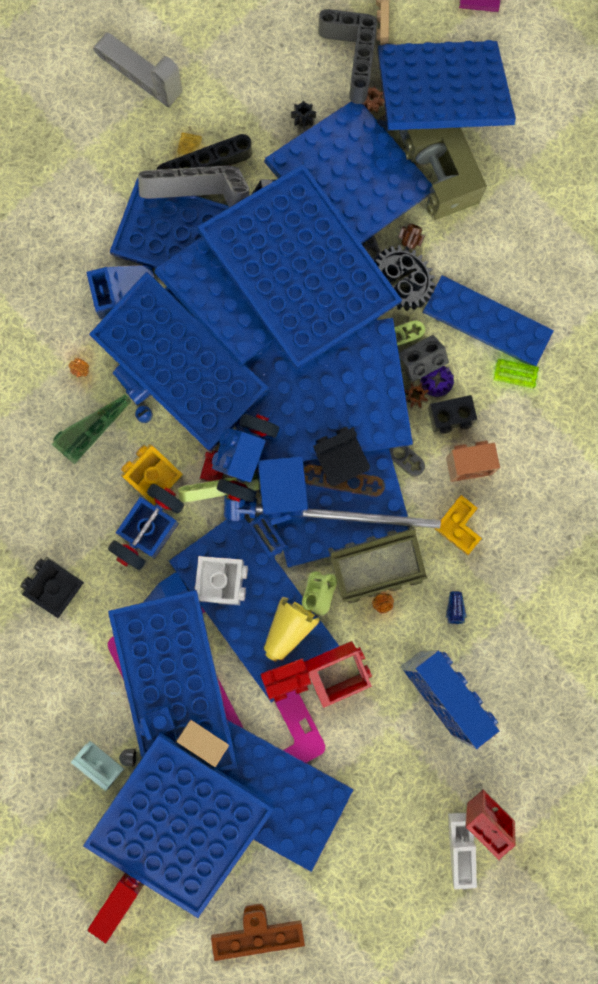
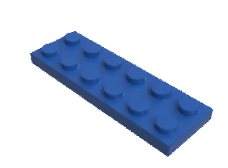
M443 275L423 311L424 314L533 368L537 366L554 330Z

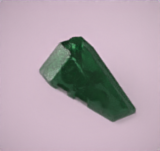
M123 395L69 426L64 431H60L54 437V442L51 445L75 465L131 403L129 397Z

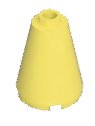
M282 597L279 601L264 646L265 655L275 662L278 659L283 660L320 621L319 618L313 619L315 614L304 609L302 605L295 601L292 605L287 603L289 599L286 597Z

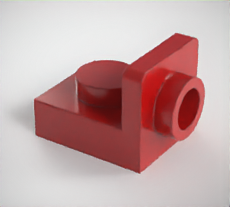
M212 450L211 453H205V461L200 475L201 480L209 482L223 478L224 473L212 469V459L218 451Z

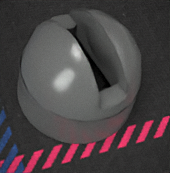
M125 749L122 751L119 760L123 766L135 767L136 749Z

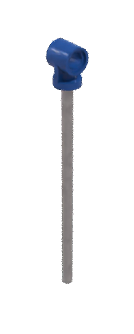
M228 495L224 496V517L228 520H242L245 518V514H250V518L256 519V514L262 513L261 504H257V497H255L253 502L240 499V502L227 498ZM308 508L307 512H303L302 516L440 529L441 520L310 508Z

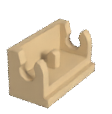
M192 720L188 722L176 742L216 767L229 746Z

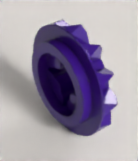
M442 366L420 378V383H422L423 390H429L428 395L441 397L451 391L454 385V374L451 373L449 367ZM439 372L440 379L444 382H440L437 388H435V380H432V378H435Z

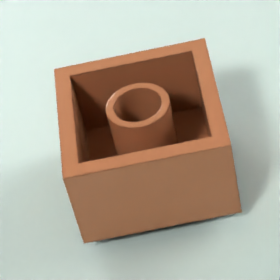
M488 441L477 442L475 446L467 447V444L457 445L446 457L451 482L490 476L500 469L496 444L488 443Z

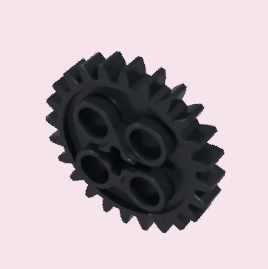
M400 245L396 249L393 246L388 250L385 248L378 254L374 262L390 284H394L398 279L400 280L398 284L392 286L402 299V302L397 305V309L400 310L404 306L405 311H408L410 308L416 310L418 307L421 308L434 293L432 288L436 284L432 280L435 276L429 274L433 269L426 267L428 261L422 262V254L418 257L415 256L416 250L410 253L407 246L402 251ZM412 270L415 271V272L411 273L408 277L403 278V277L406 276L410 271H412Z

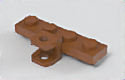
M263 904L245 906L243 914L244 930L211 935L214 961L305 946L302 921L268 925L266 910Z

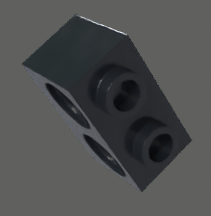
M472 395L431 403L428 407L433 432L439 431L440 434L449 433L452 431V428L460 427V430L469 429L478 420ZM458 410H465L468 413V417H460ZM437 415H446L448 421L440 422Z

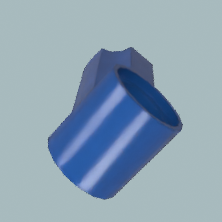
M121 365L115 368L113 375L126 389V393L137 406L151 395Z

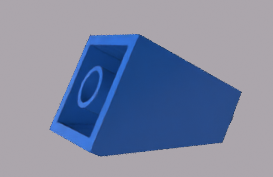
M303 457L259 460L257 476L262 515L268 516V519L281 518V514L290 513V517L303 516V512L308 510Z

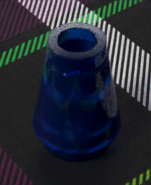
M460 591L449 592L445 616L449 624H464L465 618H467L463 594Z

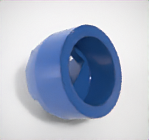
M140 406L136 409L135 416L139 422L148 423L151 421L153 413L148 406ZM146 409L148 410V412L144 413V414L141 415L140 417L138 416L140 413H142V412L145 411Z

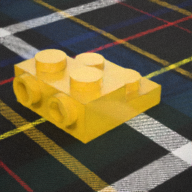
M149 444L147 447L143 445L136 452L138 457L133 462L129 460L121 468L123 473L120 476L152 505H155L154 499L146 493L148 488L152 484H156L163 489L165 487L170 489L183 474L154 446Z

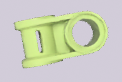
M313 571L309 575L305 594L302 598L304 609L318 615H324L329 611L337 585L335 575H322L318 571Z

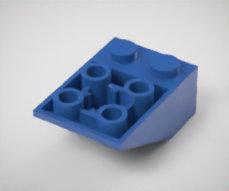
M149 265L115 266L87 271L92 299L98 317L103 319L146 271L154 278L152 267Z

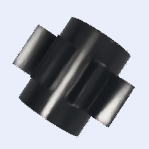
M305 101L298 105L294 104L295 111L291 112V118L295 119L294 125H300L303 129L307 125L312 126L313 119L316 118V111H312L313 104L309 105Z

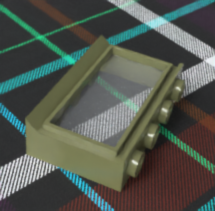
M407 526L408 530L398 533L396 531L387 532L388 536L377 539L374 536L366 538L367 542L360 544L347 543L345 544L346 548L334 551L332 547L328 548L343 602L355 603L361 597H376L382 591H397L403 585H418L422 583V580L428 579L416 536V529L413 526Z

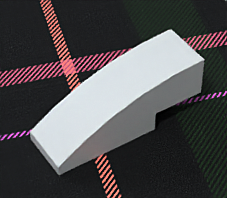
M449 813L448 825L454 889L477 888L476 845L474 843V835L465 827L466 813Z

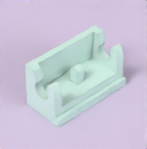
M91 741L85 744L71 761L75 767L105 791L111 787L124 770L121 765Z

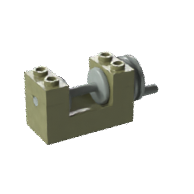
M461 127L399 130L404 143L402 150L405 152L406 159H411L415 165L431 163L439 180L432 185L426 203L427 212L429 215H433L434 220L480 203L487 185Z

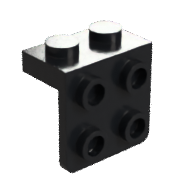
M347 426L337 430L335 432L336 435L329 439L327 436L316 440V445L313 446V450L329 484L333 487L370 469V465L356 438L357 434L354 427L350 429Z

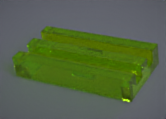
M498 358L493 380L534 389L536 387L539 367ZM500 365L533 372V374L500 367ZM499 372L531 379V382L499 375Z

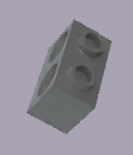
M434 335L399 352L401 370L412 382L449 363L445 346Z

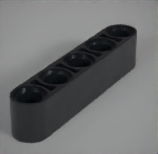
M239 134L164 162L157 167V170L184 167L231 166L251 157L252 142L246 134ZM240 146L247 147L246 149H239ZM221 153H227V154H228L227 156H224V157H223V156H220ZM203 160L209 161L206 164L200 163Z

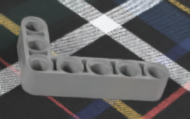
M108 32L93 47L94 52L101 59L166 107H170L183 92L178 66L169 57L164 56L154 66Z
M235 166L146 170L138 173L139 196L142 198L223 194L229 207L249 196V186L239 168Z

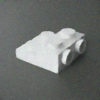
M198 556L195 590L198 592L200 602L240 606V602L245 601L246 588L242 587L243 579H247L248 566H244V561L240 559Z

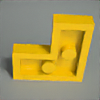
M460 495L441 519L440 529L434 528V530L468 556L482 538L465 525L478 508Z

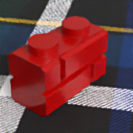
M303 658L260 674L269 700L274 698L275 702L288 698L286 693L294 690L296 695L308 691V685L312 684Z

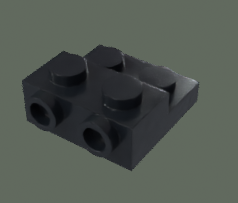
M46 556L44 560L40 558L33 567L36 571L32 577L27 576L21 583V594L59 618L84 582Z

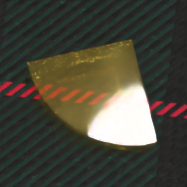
M182 132L177 150L178 154H188L196 150L202 141V136Z

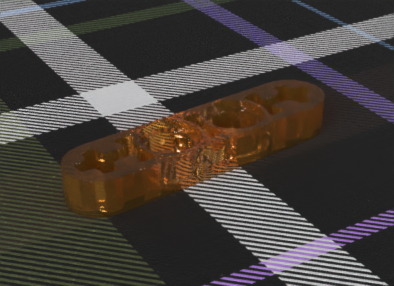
M308 465L304 468L305 483L310 486L370 497L380 496L385 489V483L381 478L366 474L356 476L360 481V485L356 489L350 488L347 484L348 481L333 487L327 483L325 473L323 475V483H319L320 478L313 477L312 481H310L308 476L305 475L310 470H314L316 475H321V471H323L321 466ZM363 479H367L366 484L373 485L374 481L378 482V486L381 489L372 492L371 487H365L366 491H362Z

